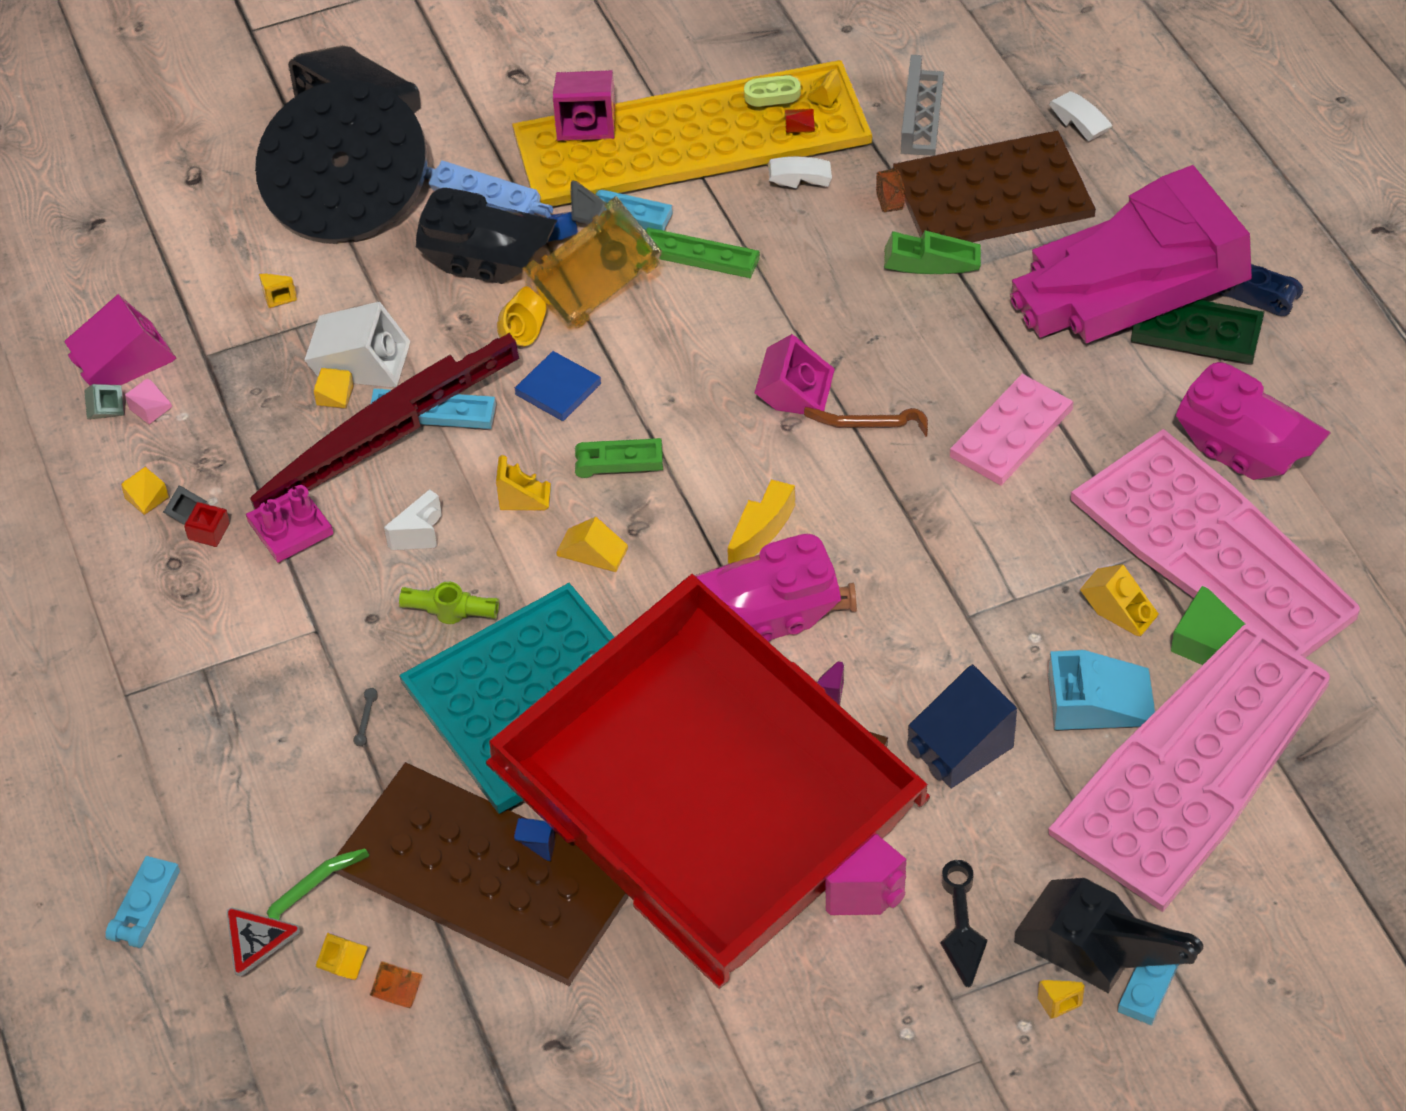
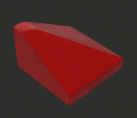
M813 108L785 110L786 133L815 131Z

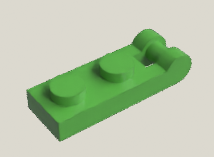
M662 438L578 443L575 446V458L578 460L575 463V474L580 478H588L597 473L663 470Z

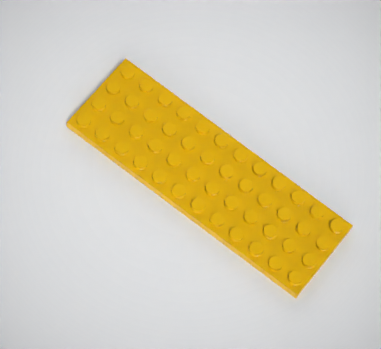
M842 60L615 103L614 139L557 140L554 115L512 123L513 134L529 188L538 191L541 196V203L552 206L571 203V182L574 180L594 194L598 190L622 193L768 164L770 159L805 157L872 143V133ZM832 69H836L842 89L831 107L809 101L807 95L817 80ZM790 75L800 81L801 95L799 99L792 103L756 107L748 104L744 99V86L752 79ZM813 108L815 131L786 133L785 110Z

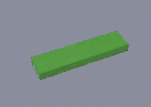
M648 227L638 247V253L642 256L746 278L752 277L760 259L759 250Z

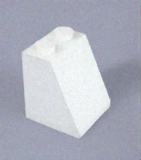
M379 301L320 315L305 357V362L317 376L321 368L347 370L351 372L354 384L396 387L411 341Z

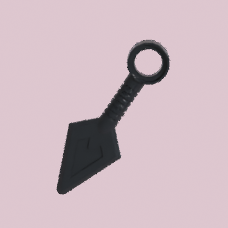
M956 859L945 864L941 882L945 891L951 894L953 898L955 928L940 944L964 986L971 987L988 940L969 925L966 893L972 888L974 872L969 863ZM954 871H960L967 876V880L962 884H954L948 879V875Z

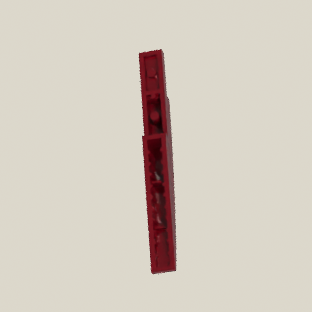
M508 333L501 338L492 340L478 351L466 355L458 362L450 354L398 385L339 425L275 475L250 497L253 509L259 508L263 502L267 504L269 499H276L288 493L291 488L296 489L295 486L303 485L309 491L420 428L418 416L520 359L516 340Z

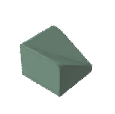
M92 384L84 390L87 419L124 415L121 385Z

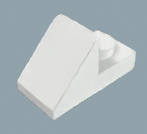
M429 489L384 527L387 545L391 550L425 549L437 546L435 531L432 526L442 516L439 496Z

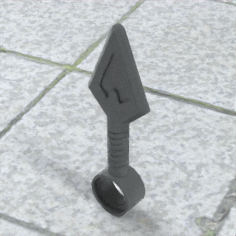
M574 180L571 182L572 220L591 225L603 247L600 255L606 270L611 272L623 270L629 260L626 247L622 243L612 241L601 221L607 203ZM611 252L622 254V258L616 262H610L606 259Z

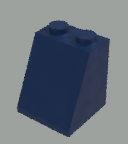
M972 664L908 725L907 746L916 758H921L929 766L931 773L937 780H943L952 789L1014 747L1017 707Z

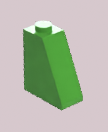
M1201 586L1174 631L1171 652L1204 665L1246 624L1211 590Z

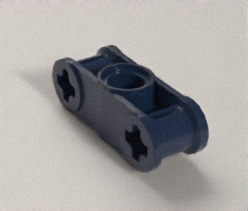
M1251 264V280L1217 292L1221 296L1236 299L1250 306L1272 312L1275 315L1287 316L1292 311L1294 300H1297L1303 294V286L1293 277Z

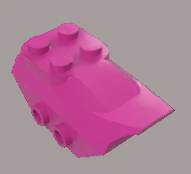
M1223 362L1209 365L1190 385L1176 413V417L1199 451L1252 480L1284 475L1296 460L1311 456L1331 434V432L1318 423L1264 393V386L1259 380Z
M800 534L769 543L761 549L759 555L695 575L768 642L775 638L789 634H798L803 630L810 629L841 600L833 564L822 541L813 534Z

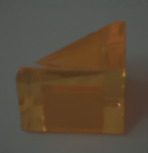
M898 169L879 171L876 174V194L883 212L903 210L905 205V187Z
M381 961L370 996L411 1008L422 974Z

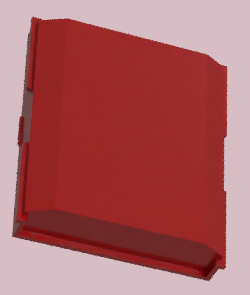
M690 574L489 741L491 758L486 761V765L567 843L574 842L634 900L633 907L718 989L729 981L732 971L742 966L826 890V879L875 834H878L883 839L915 803L921 807L930 799V795L927 793L928 784L826 694L825 689L795 662L788 660L693 574Z

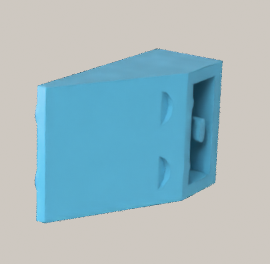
M1086 650L1050 651L1048 680L1055 730L1140 727L1155 713L1149 668Z

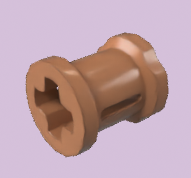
M854 582L849 583L848 586L839 587L840 596L846 597V599H841L830 611L850 609L851 612H856L857 603Z

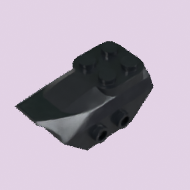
M440 188L430 195L420 215L416 234V248L448 274L503 284L528 269L535 252L547 244L557 220L487 204L486 198L478 193L452 188Z

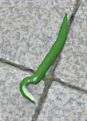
M361 849L348 852L324 861L271 904L267 910L269 918L280 920L282 913L331 873L369 856L367 850Z

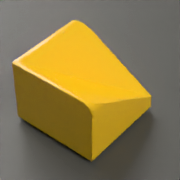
M259 274L263 295L268 308L297 300L291 276Z
M321 368L314 387L316 405L346 408L354 386L351 372Z
M146 466L121 484L125 499L143 515L169 498L165 483Z
M327 933L315 967L338 976L356 980L368 947Z
M1042 980L1039 982L1038 1000L1050 1019H1054L1082 1006L1085 986L1082 982Z

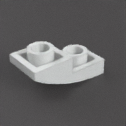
M1072 91L1049 103L1065 126L1074 123L1088 142L1108 132L1113 126L1094 105Z
M781 157L770 159L768 163L769 181L780 186L797 188L800 180H804L812 185L818 184L828 187L832 179L830 161L811 157Z

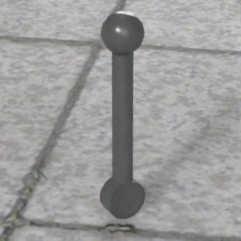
M368 688L364 692L366 703L358 734L353 738L356 746H363L367 741L365 731L372 702L378 698L377 691L374 688Z

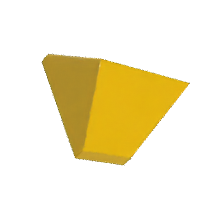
M503 454L498 457L496 486L500 510L545 511L549 508L551 483L548 481L541 483L535 480L536 474L531 476L525 474L520 470L518 463L514 466L508 464L507 457Z

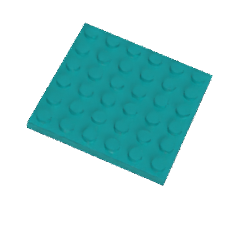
M569 582L400 674L399 677L402 685L498 814L523 801V799L486 765V761L491 758L489 741L611 641L614 636Z

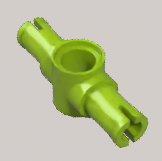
M450 581L440 583L430 590L402 587L399 595V607L427 610L429 614H436L438 620L442 623L455 624L468 616L496 619L499 611V598L473 596L470 592H462L461 587L457 583Z

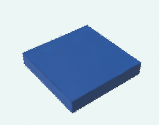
M552 351L515 387V395L557 419L564 421L601 385V377Z

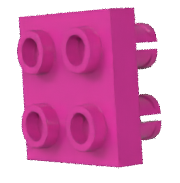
M303 485L295 486L296 489L291 488L288 493L276 499L267 500V504L261 503L259 508L246 514L248 523L277 563L333 535L331 524L310 498L308 489Z

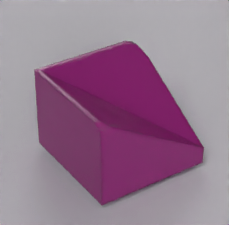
M837 661L817 682L825 689V693L839 705L844 686V664L841 661Z

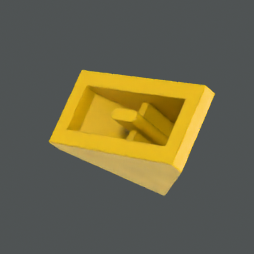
M593 517L568 528L556 554L558 557L617 572L628 550V544L601 520Z

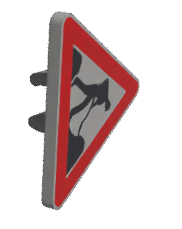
M229 908L227 910V919L235 975L243 976L300 933L298 925L236 908Z

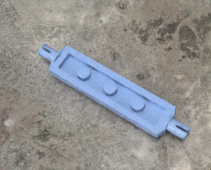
M443 160L435 169L427 167L425 178L430 179L428 184L434 191L440 188H452L478 193L486 198L487 204L530 214L537 213L546 217H550V213L552 214L553 212L552 205L540 202L541 196L535 189Z

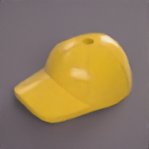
M522 287L501 309L497 320V333L501 338L510 333L516 340L518 347L531 345L535 341L547 310L544 300L530 287Z

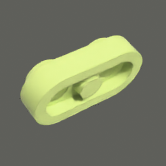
M790 75L752 79L744 86L745 101L756 107L792 103L799 99L801 95L800 81Z

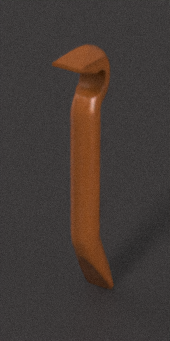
M804 408L805 417L839 428L901 427L906 425L907 421L915 420L925 437L928 436V418L924 412L916 408L906 409L899 415L839 416L814 408Z

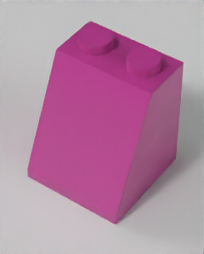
M613 70L556 72L553 106L557 140L614 139L615 90Z
M119 294L64 341L71 351L68 357L78 368H82L83 371L80 375L90 386L92 384L123 385L176 359V356L154 324Z

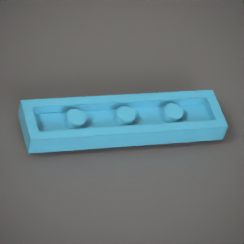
M374 388L371 403L391 390ZM457 394L418 416L419 422L426 425L491 429L496 400L492 396Z

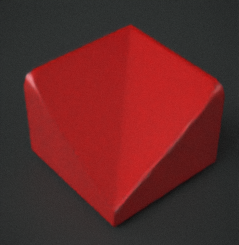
M197 502L184 525L187 538L194 542L217 547L229 526V518L226 509Z

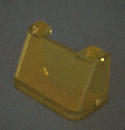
M617 196L605 204L604 207L607 210L602 212L600 216H594L588 226L549 256L545 254L541 257V264L533 260L522 268V280L543 299L546 306L568 328L575 326L578 329L590 319L589 314L642 272L648 274L660 264L658 258L661 256L662 250Z

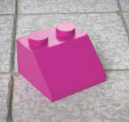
M791 334L767 347L754 393L777 411L804 414L805 407L824 411L835 369L796 336Z
M875 834L826 879V912L830 915H881L889 906L891 908L896 907L906 894L907 859L878 834Z

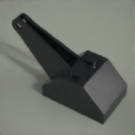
M1085 877L1051 880L1015 931L1014 943L1108 994L1127 967L1193 964L1198 957L1197 954H1200L1204 948L1202 941L1191 933L1172 930L1135 918L1117 894Z

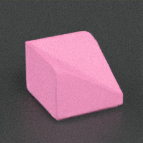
M148 378L125 394L129 410L148 424H151L172 408L169 400Z

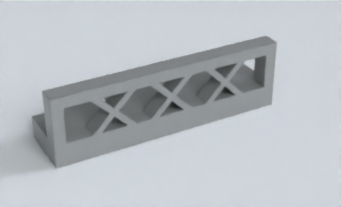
M911 55L901 132V154L934 156L936 154L944 71L922 70V55ZM921 80L937 81V83L927 88L921 83ZM929 98L934 103L924 107L919 102ZM924 117L932 122L925 127L917 122ZM924 137L930 142V145L914 144V142Z

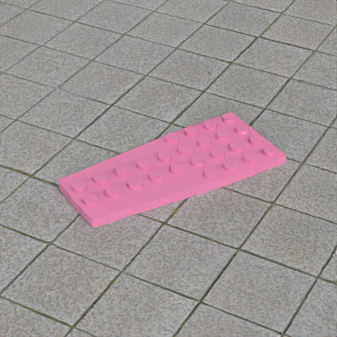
M1164 429L1071 492L1072 502L1139 559L1187 594L1195 598L1201 586L1208 588L1245 624L1256 627L1304 658L1316 651L1358 618L1360 607L1231 483Z
M1250 624L1243 625L1108 758L1049 827V835L1164 912L1230 831L1329 686V673Z

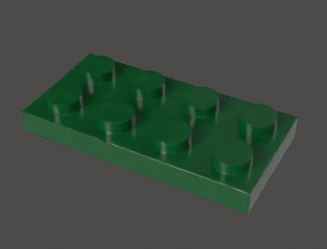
M1197 300L1135 324L1131 341L1253 364L1264 312Z

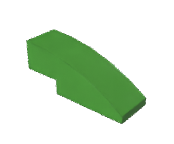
M926 230L921 238L892 231L885 245L884 268L917 274H952L975 271L981 267L980 244Z

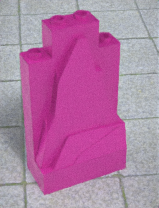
M1191 165L1164 175L1129 195V202L1110 220L1032 249L1033 262L1030 263L1031 273L1012 280L1013 293L1010 294V299L1014 309L1022 312L1027 327L1029 329L1033 328L1039 338L1071 326L1075 334L1079 333L1085 343H1089L1251 280L1250 233L1196 167Z

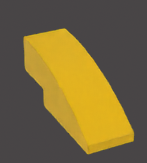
M771 479L761 503L748 500L727 547L728 564L755 556L777 536L795 507V485Z

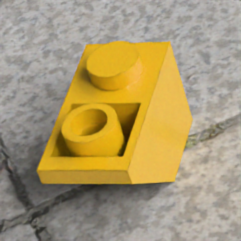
M1124 564L1097 568L1080 588V591L1098 615L1136 636H1142L1159 615Z

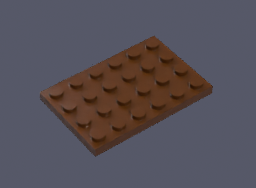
M1058 130L893 164V175L920 238L926 230L969 242H977L1095 217L1096 208Z

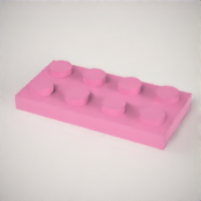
M1021 374L950 448V457L1002 486L1073 410V401Z

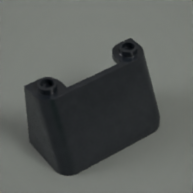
M340 45L301 53L288 62L294 97L312 87L327 82L357 80L373 83L390 90L399 96L414 114L421 109L420 92L414 83L408 82L358 53L352 47Z

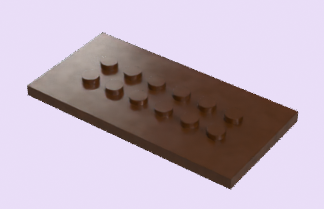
M407 762L403 764L336 855L366 849L369 856L334 872L567 986L571 985L629 897L574 842L567 843L554 831L555 846L552 859L547 861L521 842L515 841L514 835L518 818L525 817L508 809L498 814L488 800Z

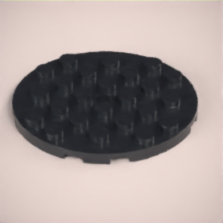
M357 80L327 82L295 96L271 119L261 137L257 150L255 164L256 181L261 197L277 221L292 233L320 243L338 244V241L353 239L356 242L378 234L377 231L390 222L395 223L413 204L426 176L428 165L426 159L427 143L422 127L413 111L399 96L390 90L373 83ZM348 156L346 165L342 167L334 165V159Z

